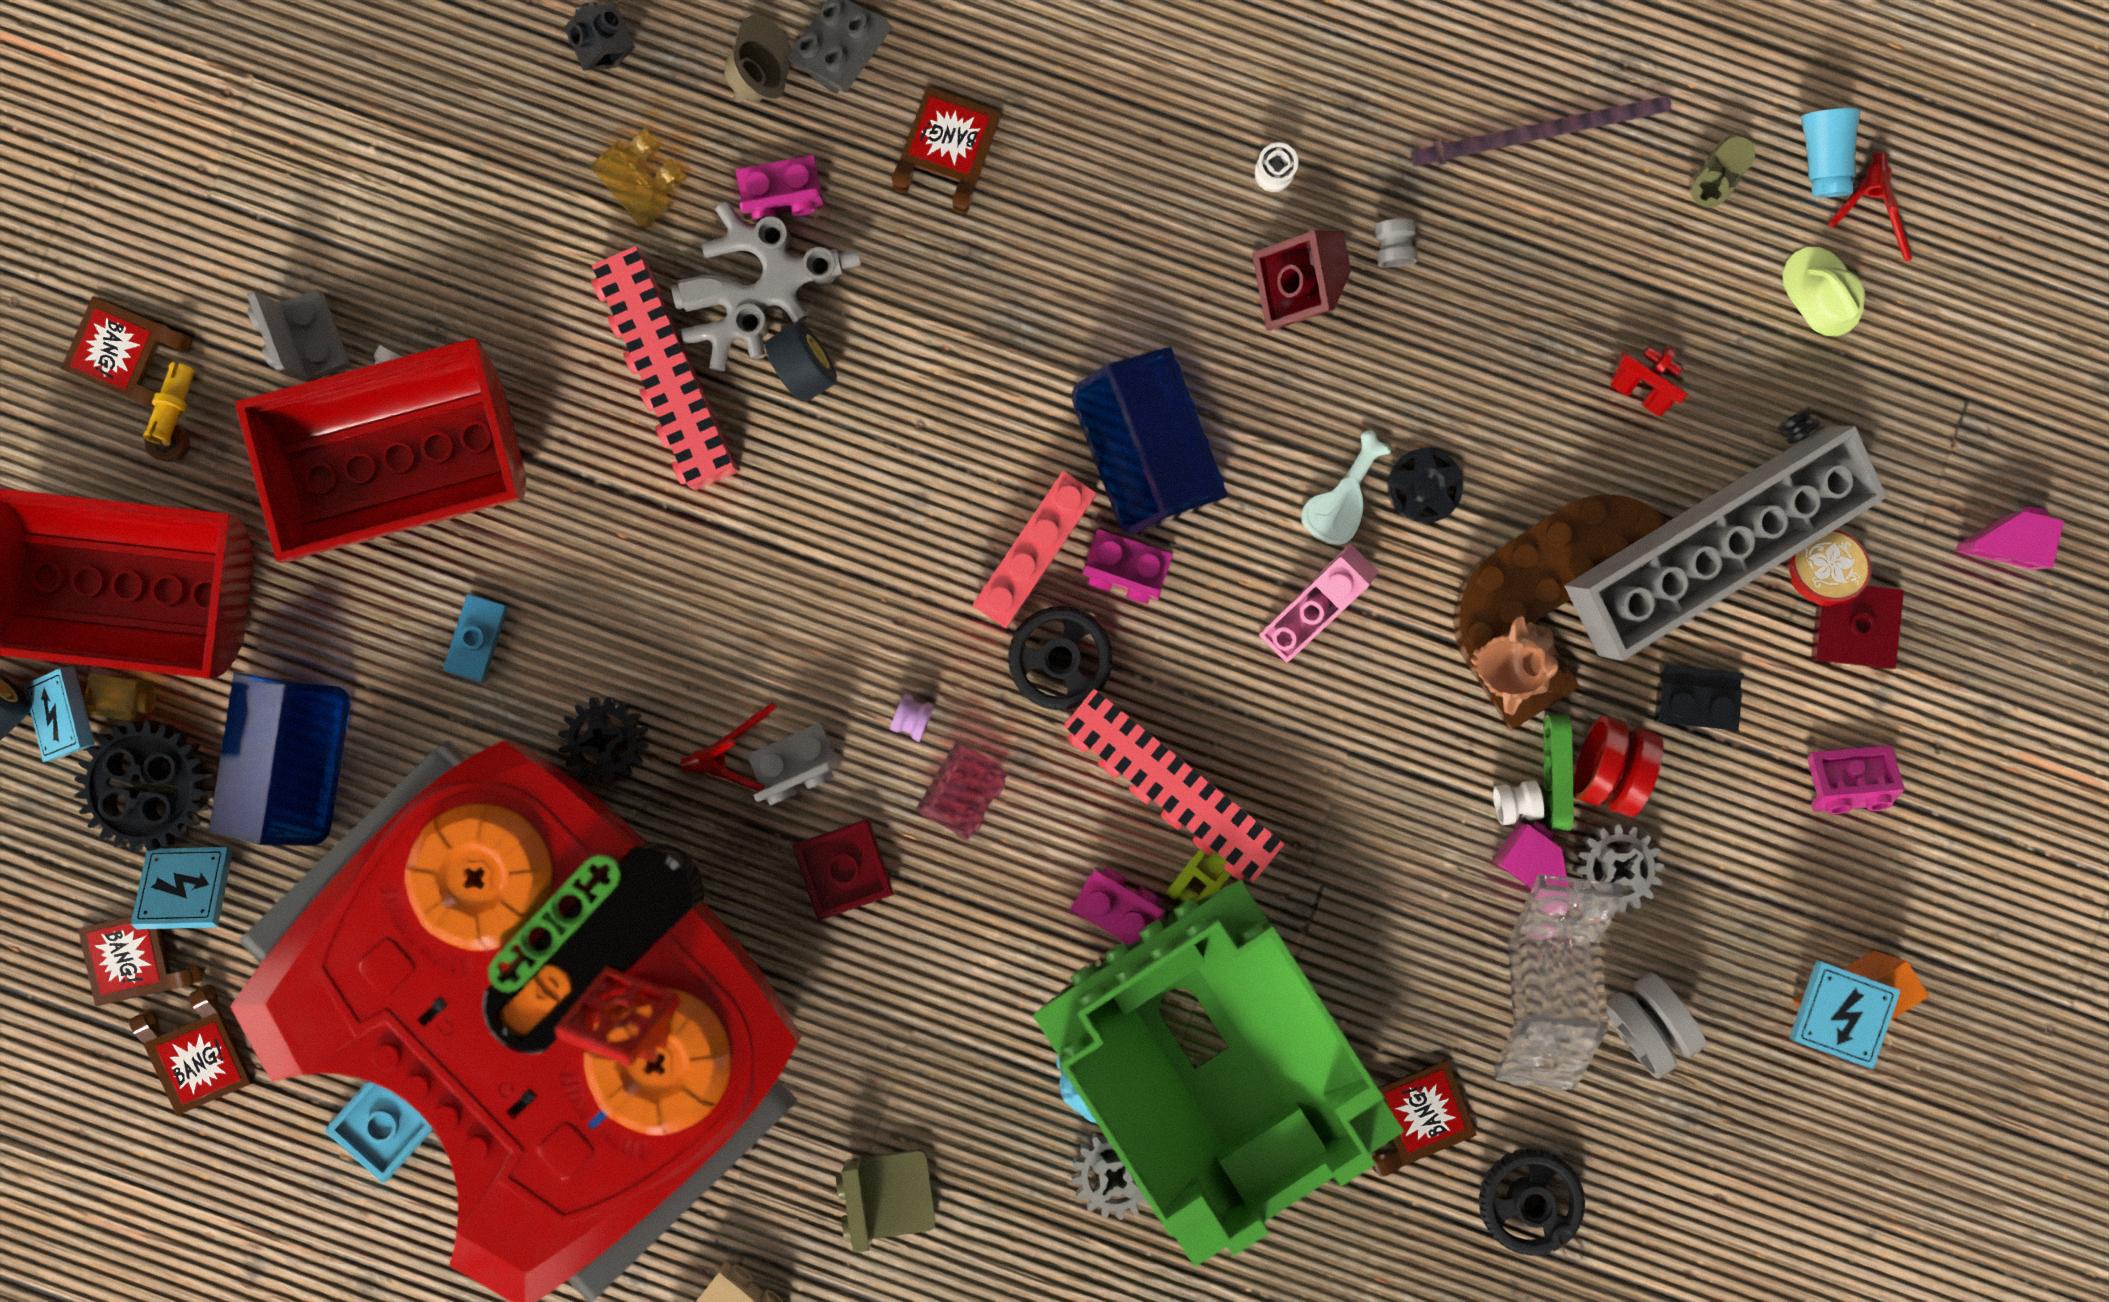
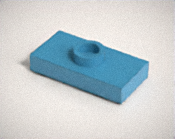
M467 594L443 671L478 682H485L509 606Z

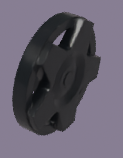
M1431 448L1416 449L1403 455L1393 465L1387 482L1388 496L1395 510L1404 518L1416 523H1433L1450 515L1458 506L1463 493L1462 473L1458 465L1447 454ZM1414 457L1411 470H1400L1406 461ZM1433 457L1441 460L1447 466L1438 468ZM1455 484L1454 496L1451 500L1447 489ZM1395 488L1405 492L1406 499L1404 505L1400 503ZM1426 507L1438 513L1429 517L1419 516Z

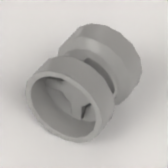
M1392 219L1375 224L1376 239L1380 241L1381 248L1377 252L1379 267H1402L1418 262L1417 248L1412 245V237L1416 234L1415 220Z

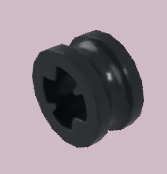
M1810 407L1802 409L1778 426L1780 432L1785 431L1788 433L1786 440L1789 444L1801 439L1821 424L1818 419L1810 417L1812 412Z

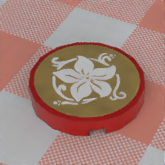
M1835 529L1786 560L1787 569L1789 568L1792 576L1790 581L1793 587L1805 599L1821 606L1846 604L1853 601L1867 587L1871 577L1870 558L1863 545L1850 534Z

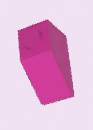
M2023 507L2022 512L2006 514L1958 543L1956 552L2031 570L2053 568L2064 520L2048 517L2049 511L2042 508Z
M1519 822L1492 862L1551 904L1567 912L1572 904L1562 848L1552 842L1555 834L1537 822H1534L1532 826Z

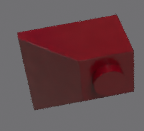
M1313 230L1252 253L1266 331H1272L1335 310L1351 272L1344 232Z

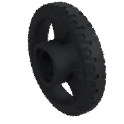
M1048 607L1030 615L1017 628L1009 647V670L1017 688L1030 701L1047 709L1069 710L1079 707L1093 689L1098 692L1103 689L1112 668V648L1102 626L1089 614L1073 607ZM1053 620H1063L1064 633L1061 638H1054L1048 641L1042 650L1039 651L1032 650L1025 645L1029 635L1040 625ZM1091 634L1096 643L1099 656L1097 671L1093 679L1084 677L1078 670L1081 655L1076 645L1082 637ZM1062 646L1071 652L1072 662L1068 668L1057 670L1050 665L1048 656L1055 647ZM1043 667L1050 676L1065 680L1067 695L1052 696L1043 693L1029 681L1026 675L1032 669Z
M1527 1148L1506 1154L1500 1160L1498 1159L1492 1165V1168L1487 1171L1480 1187L1479 1209L1487 1230L1502 1246L1515 1253L1537 1256L1558 1250L1562 1245H1566L1572 1239V1236L1577 1233L1584 1217L1585 1194L1577 1174L1563 1159L1545 1150ZM1528 1165L1529 1177H1521L1515 1180L1508 1189L1507 1198H1500L1495 1195L1498 1185L1510 1171L1517 1167ZM1556 1174L1561 1176L1569 1193V1209L1566 1216L1556 1214V1199L1546 1188L1550 1178ZM1532 1194H1540L1539 1204L1531 1210H1525L1524 1202L1526 1198ZM1518 1216L1523 1223L1530 1227H1543L1544 1237L1531 1240L1519 1238L1510 1234L1502 1226L1507 1219Z

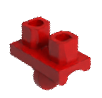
M1648 346L1642 356L1653 363L1651 367L1624 350L1617 357L1616 361L1619 366L1614 372L1610 385L1628 397L1641 379L1653 386L1641 402V405L1656 416L1661 417L1675 401L1681 404L1688 395L1682 387L1662 375L1665 370L1674 377H1677L1683 369L1682 366L1672 361L1677 351L1673 346H1666L1661 353Z

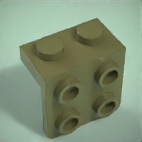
M916 1149L846 1159L841 1171L842 1175L836 1176L838 1199H845L847 1215L842 1216V1231L844 1240H851L853 1253L869 1251L873 1239L927 1232L934 1229L936 1217L925 1151Z

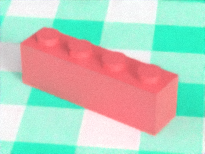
M1062 471L972 606L1005 629H1008L1095 500L1097 493Z

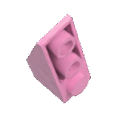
M1349 544L1288 604L1259 636L1288 663L1370 586L1379 571L1356 548Z

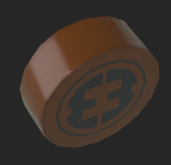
M178 424L175 426L169 446H164L162 444L163 440L158 445L144 439L145 448L149 455L165 462L179 461L187 454L190 447L188 433Z

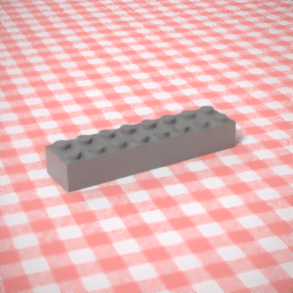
M1825 426L1564 586L1598 656L1624 661L1887 497L1856 426Z

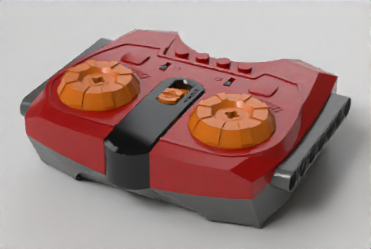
M512 739L500 741L467 759L450 741L442 743L240 939L241 945L260 963V966L250 977L230 1007L271 1082L289 1077L313 1074H335L355 1077L377 1084L393 1092L420 1113L442 1143L455 1177L458 1219L454 1250L449 1266L510 1302H537L566 1281L588 1302L595 1301L798 1100L778 1077L792 1056L801 1039V1035L777 993L759 967L725 924L704 902L702 877L692 859L674 846L665 843L646 842L627 823L582 785L535 752ZM608 855L616 859L622 872L621 880L617 887L541 968L517 990L507 992L494 987L488 974L489 966L493 959L587 860L594 856ZM595 864L592 865L591 870L594 872V876L586 885L583 886L580 879L574 883L575 886L587 892L592 902L598 896L590 891L602 881L607 885L611 882V879L608 877L611 868L607 864L601 867H597ZM567 894L559 901V911L564 917L574 919L582 913L583 903L578 896ZM538 926L530 931L528 940L532 948L544 951L550 948L553 937L549 929ZM519 944L514 947V950L521 952V954L510 964H506L503 961L500 964L504 969L500 976L505 981L510 978H515L517 981L520 979L516 971L525 960L529 959L532 966L537 962L536 959L527 956ZM606 966L679 993L681 1003L667 1020L670 1029L668 1046L665 1049L656 1046L657 1060L655 1063L638 1057L630 1067L557 1037L555 1027ZM640 996L634 1004L636 1012L650 1016L651 1005ZM615 1005L606 1012L605 1016L609 1019H620L628 1014L630 1008L626 1005ZM593 1022L594 1030L599 1025L596 1022ZM629 1025L616 1028L607 1039L611 1041L624 1040L635 1035L639 1029Z

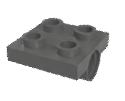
M828 0L787 58L795 67L810 74L829 91L838 93L841 90L846 93L893 27L884 17L848 0Z

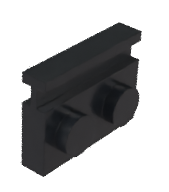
M1673 665L1659 666L1661 674L1660 683L1657 686L1654 722L1739 731L1742 691L1740 690L1744 673Z

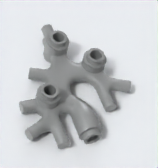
M728 201L721 203L716 207L715 211L726 225L728 232L723 238L701 242L704 257L710 258L737 251H748L754 253L760 259L763 273L761 278L751 285H742L723 276L701 275L678 280L677 285L671 286L677 310L684 308L688 312L714 305H723L727 310V315L723 320L681 329L684 344L687 345L705 340L710 341L713 349L709 368L717 371H725L729 348L732 341L736 338H742L746 341L751 360L765 357L762 339L768 333L769 322L763 311L768 306L777 305L787 312L793 322L801 323L808 317V314L796 298V292L799 287L810 281L819 286L829 285L838 275L843 274L842 269L861 265L858 249L838 253L837 248L827 250L822 247H815L810 249L804 255V258L792 257L787 253L791 243V236L780 219L769 216L761 219L756 226H751L738 216ZM780 234L777 242H768L771 235ZM827 264L828 268L824 273L819 274L815 272L818 265ZM750 320H758V325L755 329L747 330L746 326Z

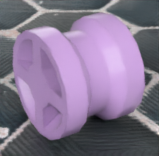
M905 693L897 708L890 730L896 733L901 731L907 732L913 740L920 742L929 724L935 705L929 702L924 704L918 703L912 695Z

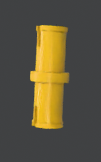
M176 362L169 364V370L160 393H155L152 404L155 407L146 431L143 433V437L146 440L158 445L161 444V440H163L162 444L164 446L170 445L179 415L185 414L188 405L185 403V399L192 380L196 375V371L193 368L181 363L178 365Z

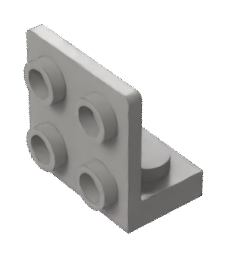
M315 289L281 303L256 291L247 294L251 305L247 309L248 316L253 326L258 331H261L266 344L262 346V352L272 369L275 368L277 371L303 382H309L351 366L322 291Z
M822 722L747 754L758 783L764 785V790L754 794L756 802L767 799L769 805L798 794L795 786L805 782L807 789L834 778L832 770L841 766Z

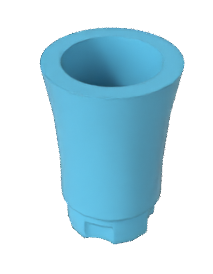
M1829 109L1811 112L1800 117L1806 141L1808 181L1812 182V197L1830 198L1853 194V178L1856 177L1855 155L1860 109Z

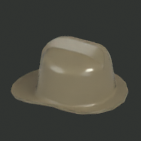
M751 15L742 21L737 31L733 50L724 64V75L734 91L733 100L735 102H741L745 99L756 102L764 98L775 100L781 97L785 90L791 64L787 58L791 53L789 42L781 28L772 20L762 15Z

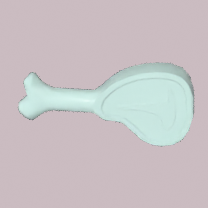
M1368 430L1361 434V451L1347 475L1338 482L1337 486L1330 492L1312 497L1303 506L1301 512L1303 526L1313 537L1334 546L1344 545L1353 538L1363 513V497L1360 483L1374 459L1380 455L1391 453L1389 444L1380 442L1376 432L1373 430Z

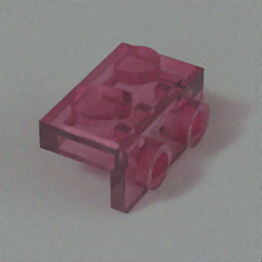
M957 740L916 810L967 841L972 833H975L981 827L984 821V813L991 801L1002 792L1008 771L993 760Z

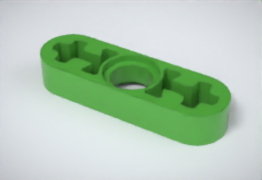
M1547 714L1543 724L1545 824L1550 831H1570L1574 818L1572 723L1568 714Z

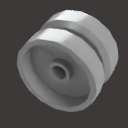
M1651 971L1633 984V993L1637 1002L1631 996L1619 992L1603 1004L1606 1015L1624 1044L1657 1079H1660L1676 1068V1057L1673 1050L1689 1059L1707 1046L1702 1031L1687 1008L1671 988Z

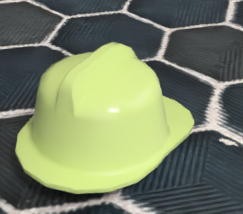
M1806 247L1796 251L1786 261L1782 272L1783 286L1789 298L1815 332L1824 336H1840L1850 332L1859 323L1865 301V290L1862 281L1854 273L1849 272L1834 253L1821 247Z

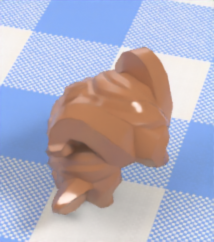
M1522 615L1516 617L1512 622L1510 632L1493 638L1487 642V645L1482 646L1480 650H1475L1474 656L1470 658L1474 664L1473 670L1478 672V676L1483 679L1490 692L1495 693V696L1503 697L1504 711L1510 715L1515 714L1522 700L1529 698L1531 695L1548 692L1550 680L1558 672L1559 667L1558 661L1554 656L1552 630L1531 622L1525 625V619Z

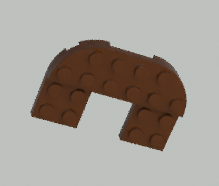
M1594 495L1576 500L1560 507L1554 513L1497 550L1487 554L1466 575L1458 591L1460 593L1456 612L1453 614L1456 642L1466 664L1509 730H1514L1579 688L1580 685L1554 647V656L1558 661L1559 667L1558 672L1550 680L1548 692L1531 695L1529 698L1522 700L1515 714L1510 715L1504 711L1503 697L1495 696V693L1490 692L1483 679L1478 676V672L1473 670L1474 664L1470 658L1474 656V651L1480 650L1482 646L1487 645V642L1493 638L1510 632L1512 622L1518 616L1522 615L1524 617L1525 625L1528 622L1540 625L1537 620L1570 600L1564 585L1666 524L1668 521L1652 507L1636 499L1620 495Z

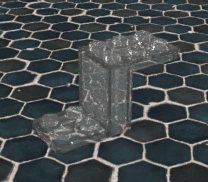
M1538 874L1508 940L1514 1026L1494 1065L1496 1081L1509 1082L1515 1086H1526L1529 1084L1549 1086L1551 1089L1559 1091L1575 1089L1609 1029L1600 941L1623 899L1621 884Z

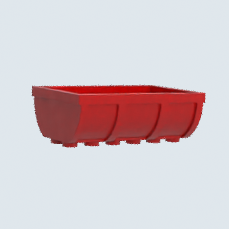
M477 338L234 402L276 562L284 563L299 560L321 552L363 543L378 537L431 523L442 522L494 506L517 502L525 496V467L505 391L490 358Z
M0 488V656L216 679L231 667L244 641L253 567V551L246 527L236 515L228 513Z

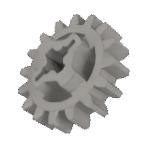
M1613 823L1610 826V833L1602 827L1595 828L1597 838L1594 840L1584 836L1582 840L1587 849L1585 851L1575 850L1574 855L1582 859L1581 865L1573 866L1572 871L1583 875V878L1575 883L1576 886L1581 889L1589 888L1590 890L1585 898L1591 902H1595L1600 898L1599 907L1605 910H1609L1612 904H1614L1616 911L1625 912L1627 902L1636 909L1641 908L1639 898L1644 896L1653 899L1655 896L1649 889L1651 884L1662 885L1663 882L1655 877V871L1665 869L1664 864L1654 862V857L1661 852L1660 848L1647 847L1652 837L1647 834H1641L1636 838L1637 828L1628 825L1623 832L1620 824ZM1615 841L1628 842L1626 845H1621L1618 850H1612L1606 846ZM1594 860H1596L1597 873L1595 875L1593 871ZM1616 860L1621 861L1619 865L1623 870L1621 875L1615 874L1616 868L1613 864ZM1641 861H1642V865H1643L1642 875H1640V862H1641ZM1618 886H1625L1630 889L1621 894L1609 893L1610 891H1615Z
M1096 1133L1092 1134V1147L1083 1143L1079 1146L1084 1158H1073V1167L1081 1171L1072 1174V1184H1082L1076 1191L1078 1200L1088 1197L1087 1210L1091 1212L1097 1206L1101 1207L1103 1219L1108 1217L1110 1211H1116L1118 1219L1123 1220L1124 1210L1128 1208L1136 1216L1139 1214L1137 1203L1139 1201L1148 1205L1149 1203L1116 1153L1106 1154L1104 1152L1105 1150L1113 1149L1107 1138L1101 1140L1099 1135ZM1090 1166L1099 1174L1094 1188L1088 1179ZM1119 1168H1122V1179L1115 1176L1109 1180L1108 1169L1117 1171ZM1124 1194L1126 1196L1120 1199H1110L1111 1196Z

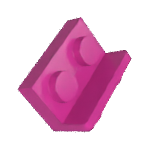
M814 155L735 170L741 203H739L740 210L746 220L752 219L754 223H758L765 217H776L777 214L792 212L794 216L808 215L816 211L815 207L824 206Z
M1097 529L1082 575L1089 577L1087 584L1110 592L1113 585L1127 590L1126 598L1148 604L1150 598L1159 599L1173 554Z
M1892 745L1812 752L1807 758L1817 796L1811 803L1813 812L1827 811L1828 814L1837 815L1846 813L1853 808L1867 807L1869 811H1881L1891 807L1905 790Z
M1105 866L1103 872L1094 867L1070 910L1131 945L1141 938L1139 931L1150 923L1162 918L1165 910L1162 906L1158 905L1161 898L1142 886L1136 892L1124 885L1126 877L1108 866Z

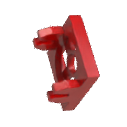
M606 966L555 1027L557 1037L561 1040L630 1067L638 1057L655 1063L657 1060L656 1046L663 1049L668 1046L670 1029L667 1020L681 1003L679 993ZM640 996L650 1003V1016L636 1012L634 1004ZM615 1005H626L630 1008L628 1014L620 1019H609L605 1016L606 1012ZM593 1022H596V1023L599 1024V1025L595 1028V1030H594ZM629 1025L639 1029L635 1035L624 1040L611 1041L607 1039L616 1028Z

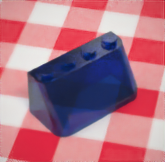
M1171 346L1108 363L1074 386L1072 403L1116 519L1125 532L1133 534L1229 497L1224 486L1223 477L1219 473L1211 452L1209 440L1204 434L1196 413L1195 404L1190 397L1181 374L1180 365L1175 358Z
M234 671L209 832L257 845L315 846L327 838L332 826L350 710V698L343 688L322 683Z

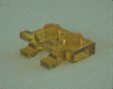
M646 128L634 137L630 147L627 148L624 143L618 140L590 165L591 169L644 230L674 205L667 194L688 178L671 158L658 170L655 178L650 176L641 164L661 150L663 146Z

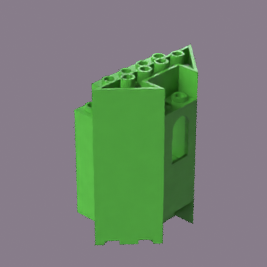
M1242 880L1196 901L1192 897L1184 901L1172 913L1167 915L1169 918L1167 922L1162 924L1160 920H1156L1139 931L1141 938L1127 947L1126 943L1122 942L1104 954L1107 959L1105 962L1099 959L1092 966L1089 964L1076 971L1069 977L1072 982L1032 1015L1058 1054L1059 1065L1169 1236H1175L1194 1267H1197L1226 1247H1228L1233 1257L1269 1234L1265 1224L1267 1220L1333 1177L1340 1187L1376 1165L1370 1153L1404 1132L1384 1101V1097ZM1183 988L1195 995L1228 1046L1196 1068L1193 1067L1160 1015L1159 1006L1161 999L1172 989Z

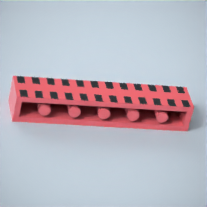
M634 246L591 265L596 275V278L591 280L592 286L601 302L607 300L612 312L611 315L607 316L609 325L616 338L623 337L629 351L623 353L624 359L633 375L639 373L644 385V388L639 389L640 395L648 411L655 410L661 424L655 426L663 446L665 448L671 446L677 461L671 464L680 484L687 483L688 487L697 491L739 472L644 254Z
M1093 689L1063 726L1071 732L1066 739L1083 753L1090 748L1101 757L1097 764L1115 779L1121 773L1133 783L1128 790L1145 804H1148L1152 799L1164 810L1160 816L1178 831L1184 825L1196 836L1191 841L1204 853L1211 856L1215 851L1227 861L1223 868L1237 880L1243 881L1247 877L1254 882L1284 846V842L1097 690Z

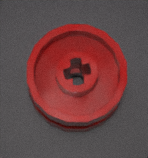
M1601 715L1592 725L1581 747L1573 775V797L1597 806L1606 800L1608 810L1628 817L1636 816L1648 801L1661 768L1663 758V739L1661 734L1641 727H1636L1629 733L1626 722Z

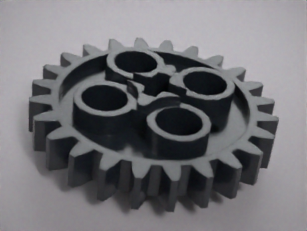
M130 721L127 728L124 725L113 726V735H98L102 747L90 746L86 748L93 759L79 761L78 764L87 770L86 776H78L74 779V781L85 785V790L74 794L75 798L86 799L88 803L79 810V813H92L94 816L87 827L95 828L102 826L103 829L99 836L101 840L111 839L115 836L114 847H124L129 843L130 851L142 850L144 846L147 851L157 850L160 844L163 847L174 845V836L177 838L188 837L189 831L186 825L196 826L201 823L194 814L195 811L200 812L209 809L205 803L200 801L201 796L213 793L212 790L202 787V781L213 777L210 773H201L200 767L207 763L208 759H195L194 754L199 749V744L184 745L188 733L177 732L173 735L174 725L165 724L159 728L158 721H145L144 725L141 721ZM125 754L131 761V767L128 772H125L122 767V759ZM165 758L171 764V772L168 777L163 774L161 769ZM110 780L140 781L143 784L175 785L178 787V792L175 793L167 790L147 791L146 788L112 786L110 785ZM120 794L126 800V808L123 813L117 806V799ZM160 798L166 804V813L163 817L157 812V803Z

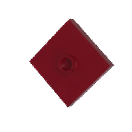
M1867 586L1849 603L1843 605L1834 604L1833 606L1817 604L1811 660L1896 669L1904 590Z
M869 818L792 845L818 921L895 894Z

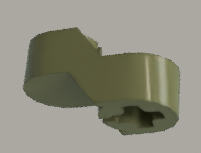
M1733 134L1726 136L1716 145L1690 182V194L1697 204L1707 208L1719 206L1735 190L1741 177L1755 160L1756 152L1751 141L1741 135Z

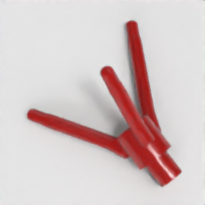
M1883 152L1875 153L1872 155L1871 166L1866 169V178L1861 180L1853 194L1828 222V226L1834 228L1863 195L1871 198L1884 199L1904 261H1910L1912 255L1898 214L1897 200L1891 188L1892 169L1888 166L1889 155Z
M770 703L708 748L696 750L692 756L681 758L680 766L684 773L696 771L698 774L709 772L710 775L725 778L758 792L763 791V784L725 769L724 752L735 745V740L773 712L776 709V704Z

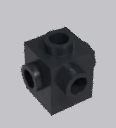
M596 2L585 3L575 10L576 14L564 26L568 40L573 46L583 71L616 68L635 48L616 4L598 5Z

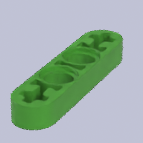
M608 855L594 856L587 860L493 959L489 966L488 974L494 987L507 992L517 990L541 968L617 887L621 880L622 872L616 859ZM595 864L597 867H601L607 864L611 868L608 873L611 882L607 885L602 881L590 891L598 896L592 902L587 892L575 886L574 883L580 879L582 885H586L594 876V872L591 870L592 865ZM574 894L581 899L583 910L577 918H566L560 913L559 901L564 895ZM542 926L549 929L552 933L553 941L547 950L539 951L532 948L529 944V933L534 927ZM519 944L522 951L527 956L536 959L537 962L532 966L529 959L525 960L516 971L520 979L517 981L515 978H510L505 981L500 976L504 971L500 964L502 961L510 964L521 954V952L514 950V947Z

